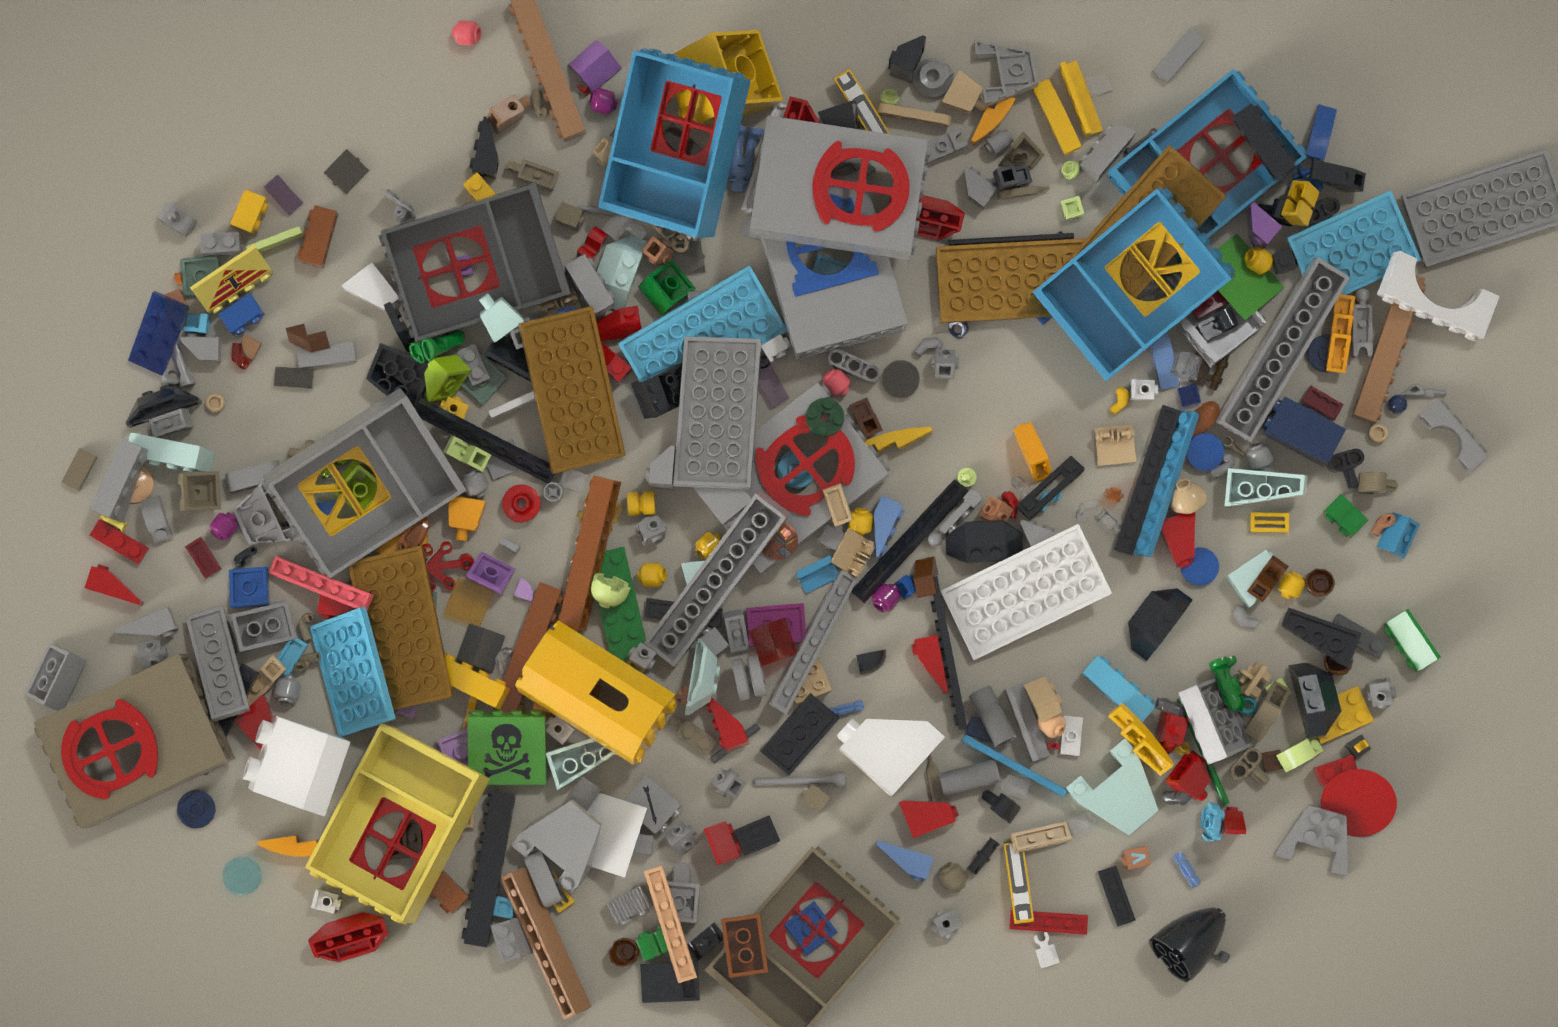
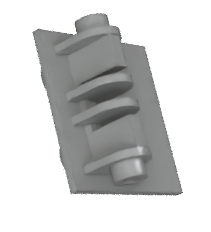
M382 188L380 189L386 198L397 205L394 210V216L399 223L407 222L411 216L416 218L413 212L414 209L405 200L400 202L397 195L390 189H387V191Z

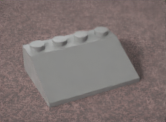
M1216 678L1179 692L1180 702L1187 712L1188 721L1192 724L1195 738L1202 748L1203 757L1207 760L1208 765L1254 746L1250 736L1244 732L1246 726L1240 712L1230 711L1225 706Z

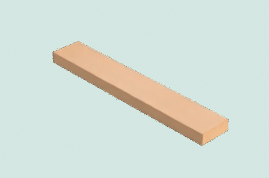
M663 865L646 870L644 874L678 983L697 978Z

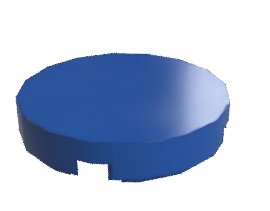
M1199 433L1192 437L1186 458L1195 469L1211 471L1222 462L1224 446L1215 435Z
M1197 547L1195 548L1192 565L1184 569L1180 567L1187 582L1203 586L1215 579L1219 571V562L1212 551L1207 548Z

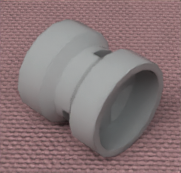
M548 483L543 490L545 498L551 503H557L563 498V489L557 483Z

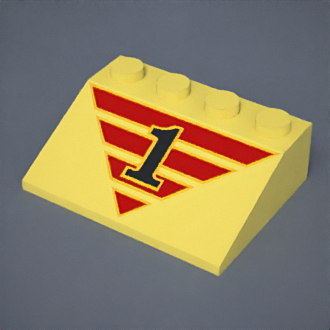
M252 245L191 286L190 289L210 315L212 313L216 315L224 309V305L236 302L240 298L239 295L244 292L249 293L255 289V285L260 281L263 283L269 280L273 271L256 246Z

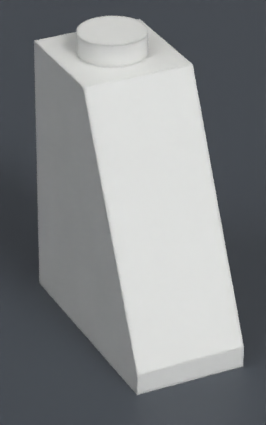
M372 262L342 285L348 293L385 312L384 304L391 302L393 308L400 306L397 294Z

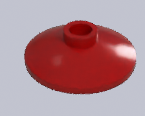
M524 484L509 488L502 500V507L506 516L519 523L532 520L538 514L541 505L540 497L536 490ZM520 501H525L523 508L518 506Z

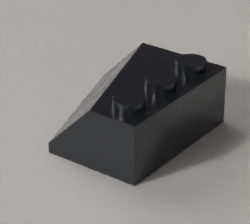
M380 343L366 379L386 396L400 388L408 397L413 407L416 408L420 398H423L426 392L424 372L428 368L429 362L419 363L414 360L411 354Z

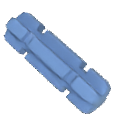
M858 700L852 704L850 702L836 706V708L831 707L830 709L837 715L842 716L854 713V711H861L864 709L862 700Z
M1180 851L1173 856V859L1179 864L1178 867L1184 877L1188 878L1189 885L1194 888L1201 881L1198 876L1194 875L1195 871L1189 861L1184 859L1186 858L1184 853Z

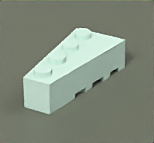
M130 433V442L148 450L146 461H149L150 465L160 467V464H164L166 468L174 470L182 468L185 472L211 471L215 454L211 450L201 446Z
M1228 468L1224 507L1306 495L1308 476Z
M592 738L546 753L558 791L617 755Z

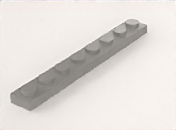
M839 570L769 705L784 714L788 713L855 586L857 578L844 570Z

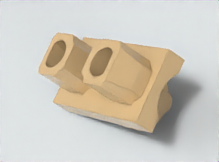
M1256 662L1253 667L1248 665L1246 670L1242 668L1238 670L1242 675L1238 680L1241 682L1242 694L1256 699L1259 697L1261 689L1256 686L1260 680L1266 684L1272 677L1267 671L1268 667Z

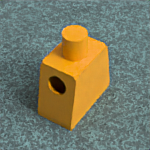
M455 497L449 501V527L457 529L455 540L467 542L468 531L477 532L486 507L485 501Z

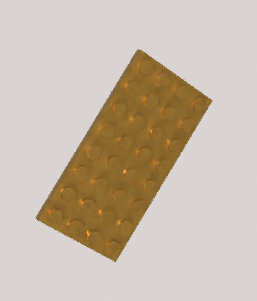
M1168 145L1067 261L1072 260L1159 187L1170 190L1174 196L1172 197L1173 201L1176 204L1179 202L1186 210L1184 214L1187 218H1192L1197 223V230L1224 201L1227 195L1171 145ZM1146 240L1137 244L1138 249L1148 261L1156 243L1155 240ZM1163 243L1155 268L1166 266L1178 252L1171 244ZM1129 250L1121 264L1120 278L1125 290L1132 297L1137 298L1153 278Z
M1086 238L936 247L940 323L1052 317L1034 295L1033 291L1069 262L1067 260Z
M593 306L518 323L551 472L555 474L626 456Z
M423 546L359 559L348 566L352 586L374 595L367 613L393 710L454 697Z

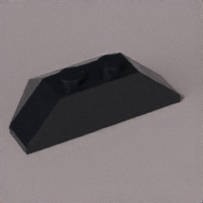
M171 384L160 387V391L154 393L153 391H147L142 393V397L137 398L126 420V425L132 428L149 422V419L169 412L201 404L202 401L199 397L176 386H171Z
M1004 520L964 522L953 532L946 535V555L965 563L1003 561L1023 551L1022 532Z
M1178 588L1151 591L1128 621L1131 650L1147 661L1184 614L1193 599Z
M1308 662L1289 665L1306 738L1326 736L1342 711L1333 676Z

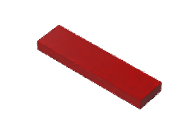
M1010 910L1009 929L1087 935L1088 915L1033 911L1034 922L1015 924L1013 910Z

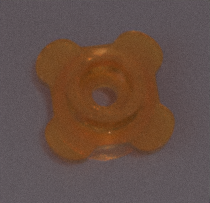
M1115 487L1105 490V498L1114 502H1120L1124 494L1121 493L1122 490Z

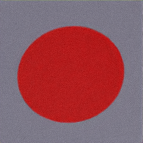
M1352 769L1339 773L1326 784L1321 795V808L1346 815L1347 835L1364 837L1376 834L1389 825L1396 813L1397 798L1391 784L1381 775L1369 770Z

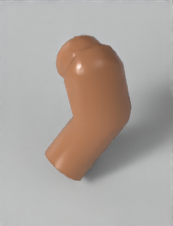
M1391 513L1380 516L1371 533L1379 537L1384 528L1395 523L1396 517Z

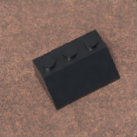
M922 35L899 45L896 51L892 50L888 64L890 76L908 83L912 82L914 69L917 68L925 50L926 36Z
M505 336L495 343L493 341L484 353L487 359L531 382L524 347L516 349L512 345L513 341Z

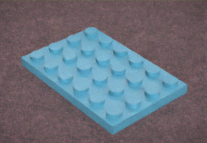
M1391 190L1286 237L1302 275L1312 258L1318 257L1350 277L1341 294L1351 293L1383 278L1393 252L1402 251L1417 258L1416 262L1421 261Z
M360 607L310 626L315 650L321 655L319 665L338 736L345 737L396 719L366 607Z

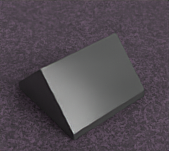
M469 623L456 660L493 672L506 636Z

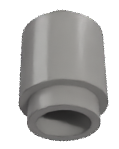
M1005 129L987 138L984 146L990 155L993 153L996 156L1010 147L1014 140L1008 130Z

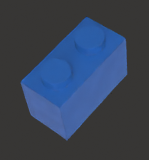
M249 293L218 315L234 336L235 334L240 335L247 330L246 327L253 323L255 325L259 323L265 313Z

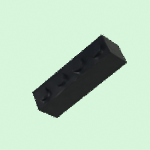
M1251 103L1232 116L1231 120L1276 182L1296 167L1294 164L1296 160L1291 153H1286L1283 148L1285 147L1283 141L1279 137L1276 138L1272 133L1274 129L1271 124L1262 119L1263 113L1257 105L1254 107Z

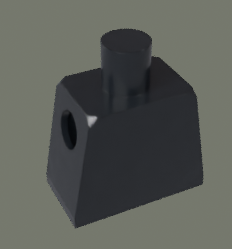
M849 101L818 111L823 124L860 129L856 101Z

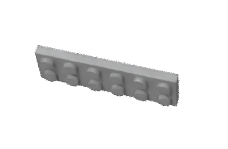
M223 606L185 617L212 721L215 722L251 711Z

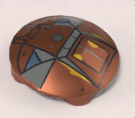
M784 522L763 550V553L774 560H783L790 557L798 545V536L794 528Z

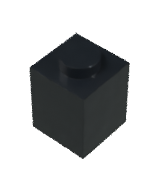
M1291 249L1272 254L1275 276L1294 271L1297 267Z

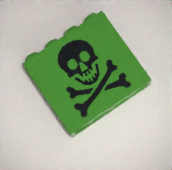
M473 710L469 712L467 717L468 767L490 778L487 785H546V712L541 710H531L530 712H522V710H511V712H503V710H492L491 712Z

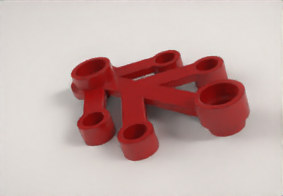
M444 541L441 543L439 550L427 562L428 572L440 580L447 590H451L455 587L454 579L446 576L440 570L452 568L470 570L474 564V559L472 555L464 553L458 560L439 562L445 554H450L453 550L451 543ZM429 543L422 545L424 549H431L429 552H424L425 556H431L433 554L432 545ZM446 545L450 546L448 550H444L443 547ZM469 561L470 564L465 566L464 562ZM430 579V583L433 584V587H431L433 592L436 589V583L433 579ZM448 581H452L451 585H446Z

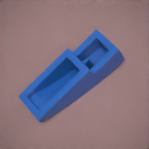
M1318 104L1306 148L1307 153L1305 155L1307 159L1324 161L1337 109Z

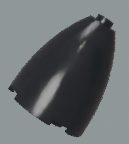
M1214 907L1200 909L1183 915L1153 935L1149 940L1150 947L1157 959L1161 957L1164 964L1169 967L1167 970L1172 975L1184 982L1193 980L1216 951L1224 932L1226 915L1220 908L1216 909Z

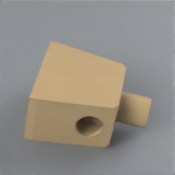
M959 70L941 105L968 115L972 113L974 107L982 112H985L986 109L983 98H981L982 87Z

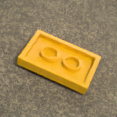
M1358 686L1337 694L1342 711L1326 736L1317 737L1320 744L1374 721Z

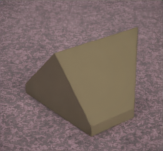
M1022 132L998 166L1014 165L1016 167L1027 164L1028 168L1033 169L1045 154L1026 133Z

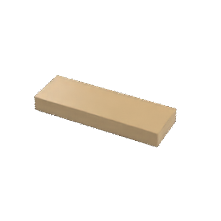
M1067 821L1015 832L1010 835L1015 853L1072 840Z

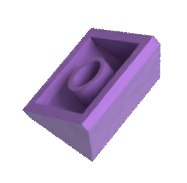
M598 40L594 41L568 64L591 91H596V89L600 88L622 69L610 51Z
M481 552L466 577L503 595L515 572V568Z

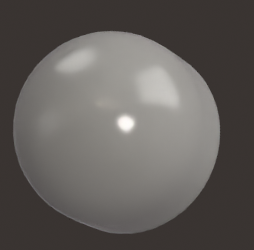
M173 367L167 368L162 374L164 385L171 384V386H177L180 380L179 376H181L180 371ZM168 374H176L177 380L170 379Z

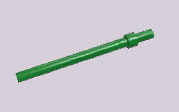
M1178 698L1177 701H1178V704L1180 705V704H1181L1180 698ZM1188 721V727L1198 747L1201 757L1205 759L1202 754V748L1195 738V732L1192 727V724H1190V722ZM1205 760L1207 771L1224 806L1230 803L1213 763L1208 765L1207 760Z

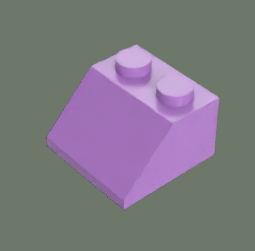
M1253 202L1246 211L1248 238L1254 247L1259 246L1264 249L1277 235L1282 226Z

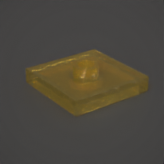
M457 578L444 614L481 627L494 591Z

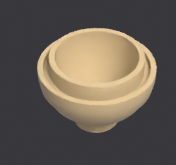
M1181 479L1176 483L1170 507L1174 512L1190 514L1201 509L1207 502L1208 496L1205 489L1199 484L1191 482L1190 479Z

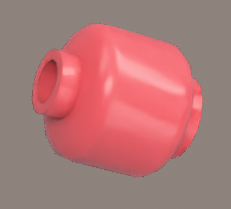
M460 20L452 29V36L459 45L473 46L481 39V27L475 21Z
M832 368L822 377V385L824 384L833 397L838 395L842 397L850 390L848 387L850 379L841 369L834 370Z

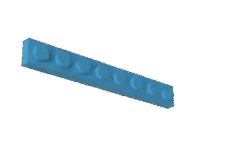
M1181 411L1136 543L1134 554L1151 558L1153 556L1200 415L1196 412Z

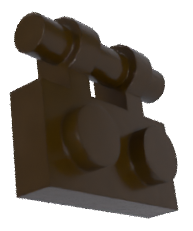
M1196 351L1185 380L1202 387L1206 380L1211 382L1209 389L1216 391L1218 385L1222 383L1223 379L1221 377L1224 369L1228 367L1229 363L1227 361L1230 355H1226L1215 364L1217 369L1215 374L1211 375L1209 374L1211 367Z

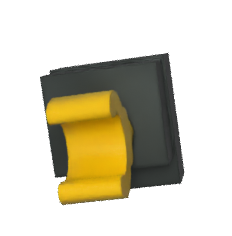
M1362 734L1345 744L1354 759L1371 750Z

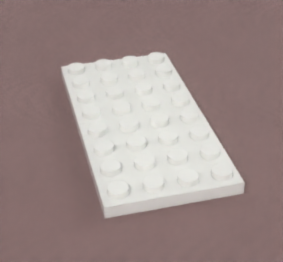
M1080 524L941 590L973 660L1113 594Z

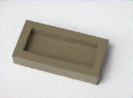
M79 448L62 482L80 491L97 457Z

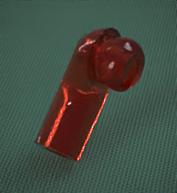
M232 343V362L239 368L246 369L250 365V360L241 354L242 344Z

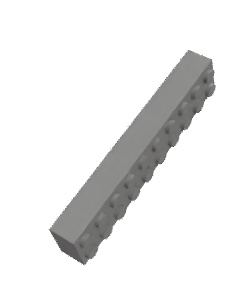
M1318 257L1312 258L1215 420V423L1247 442L1253 441L1350 279L1348 275Z
M758 491L644 644L675 667L791 513L763 491Z

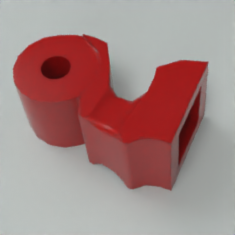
M594 226L586 237L584 247L580 246L577 250V257L585 254L587 258L590 257L594 262L596 254L600 252L608 237V233Z

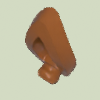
M1208 401L1194 411L1200 415L1193 436L1204 433L1215 422L1220 410L1219 405L1215 401Z
M424 517L404 530L398 541V549L403 550L420 546L428 533L430 520Z

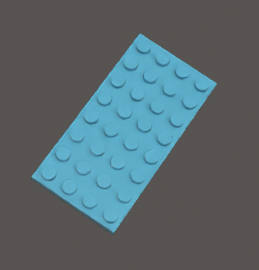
M747 265L618 342V345L638 379L683 362L685 337L761 339V345L778 335L784 334L787 330L751 266Z

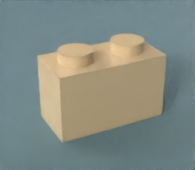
M1045 676L1024 685L1027 696L1041 722L1062 713L1060 705L1063 704L1059 694H1054L1056 689L1052 682L1047 681Z

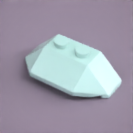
M630 235L606 245L596 273L602 275L605 280L603 285L607 291L610 289L615 297V300H613L614 307L611 309L625 308L645 255L642 250L646 246L647 240Z
M697 638L685 715H690L709 703L712 694L716 695L717 683H714V677H719L720 666H716L717 657L700 638Z

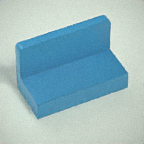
M1393 512L1392 514L1396 517V521L1392 526L1384 529L1377 547L1405 559L1420 524L1410 517Z
M831 555L796 572L806 593L836 578L838 571L835 565L831 563Z

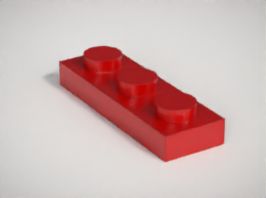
M100 519L89 535L139 565L149 550L145 545Z

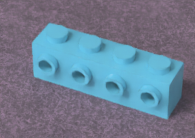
M1096 656L1081 674L1117 706L1121 703L1125 704L1143 722L1154 710L1155 705L1153 703L1155 701L1147 694L1143 696L1139 692L1140 688L1134 682L1128 683L1124 679L1125 675L1119 669L1114 670L1109 666L1111 662L1104 656L1101 658Z

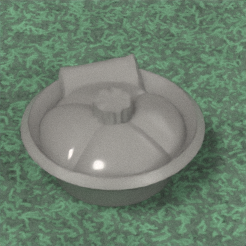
M927 58L918 63L917 68L914 69L913 83L921 94L927 97H938L948 91L952 84L954 73L945 59Z

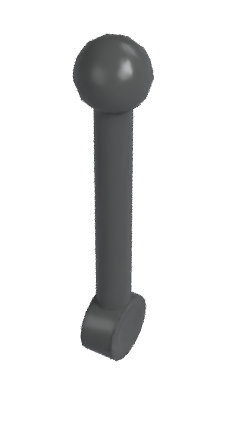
M1152 128L1149 134H1147L1145 137H1143L1130 148L1127 147L1125 149V153L1127 155L1130 154L1132 150H1134L1136 147H1138L1140 144L1146 141L1158 130L1156 128Z

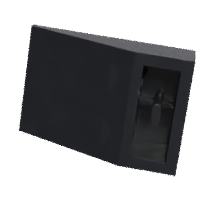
M683 362L631 383L644 419L659 417L679 407Z
M692 961L697 978L678 983L672 962L640 964L642 1003L700 1001L698 961Z

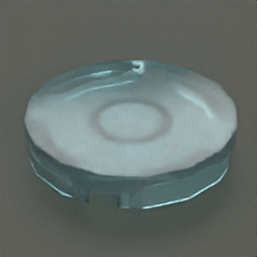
M237 857L226 864L222 878L224 885L230 892L236 895H246L258 888L262 876L260 866L256 861L249 857Z

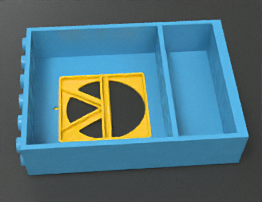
M1159 187L1033 291L1034 295L1105 381L1112 378L1235 277L1234 268L1229 263H1224L1221 259L1223 257L1221 252L1216 247L1213 249L1210 246V239L1204 232L1201 234L1197 230L1198 225L1192 218H1187L1184 214L1186 210L1179 202L1176 204L1173 201L1172 197L1174 196L1168 188ZM1146 240H1155L1156 243L1148 261L1138 249L1137 244ZM1164 242L1171 244L1178 251L1182 259L1181 264L1155 268ZM1129 250L1167 295L1166 297L1156 301H1142L1132 297L1125 290L1120 278V268ZM1182 272L1180 282L1174 290L1160 276L1162 274Z

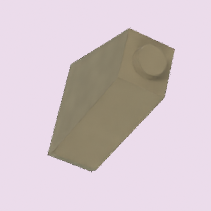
M1274 680L1250 718L1244 732L1251 738L1261 742L1281 713L1291 690Z

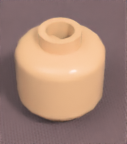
M1060 714L1043 722L1039 718L1037 719L1038 729L1050 738L1061 736L1066 730V719Z

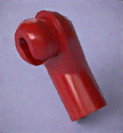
M1005 491L1002 493L1001 499L1014 509L1009 518L1016 519L1018 514L1016 505L1019 501L1013 492Z

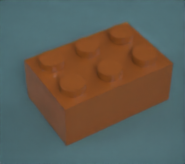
M760 913L721 919L729 978L769 972Z

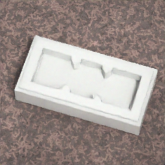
M1063 716L1066 719V730L1061 737L1060 754L1080 756L1083 717Z

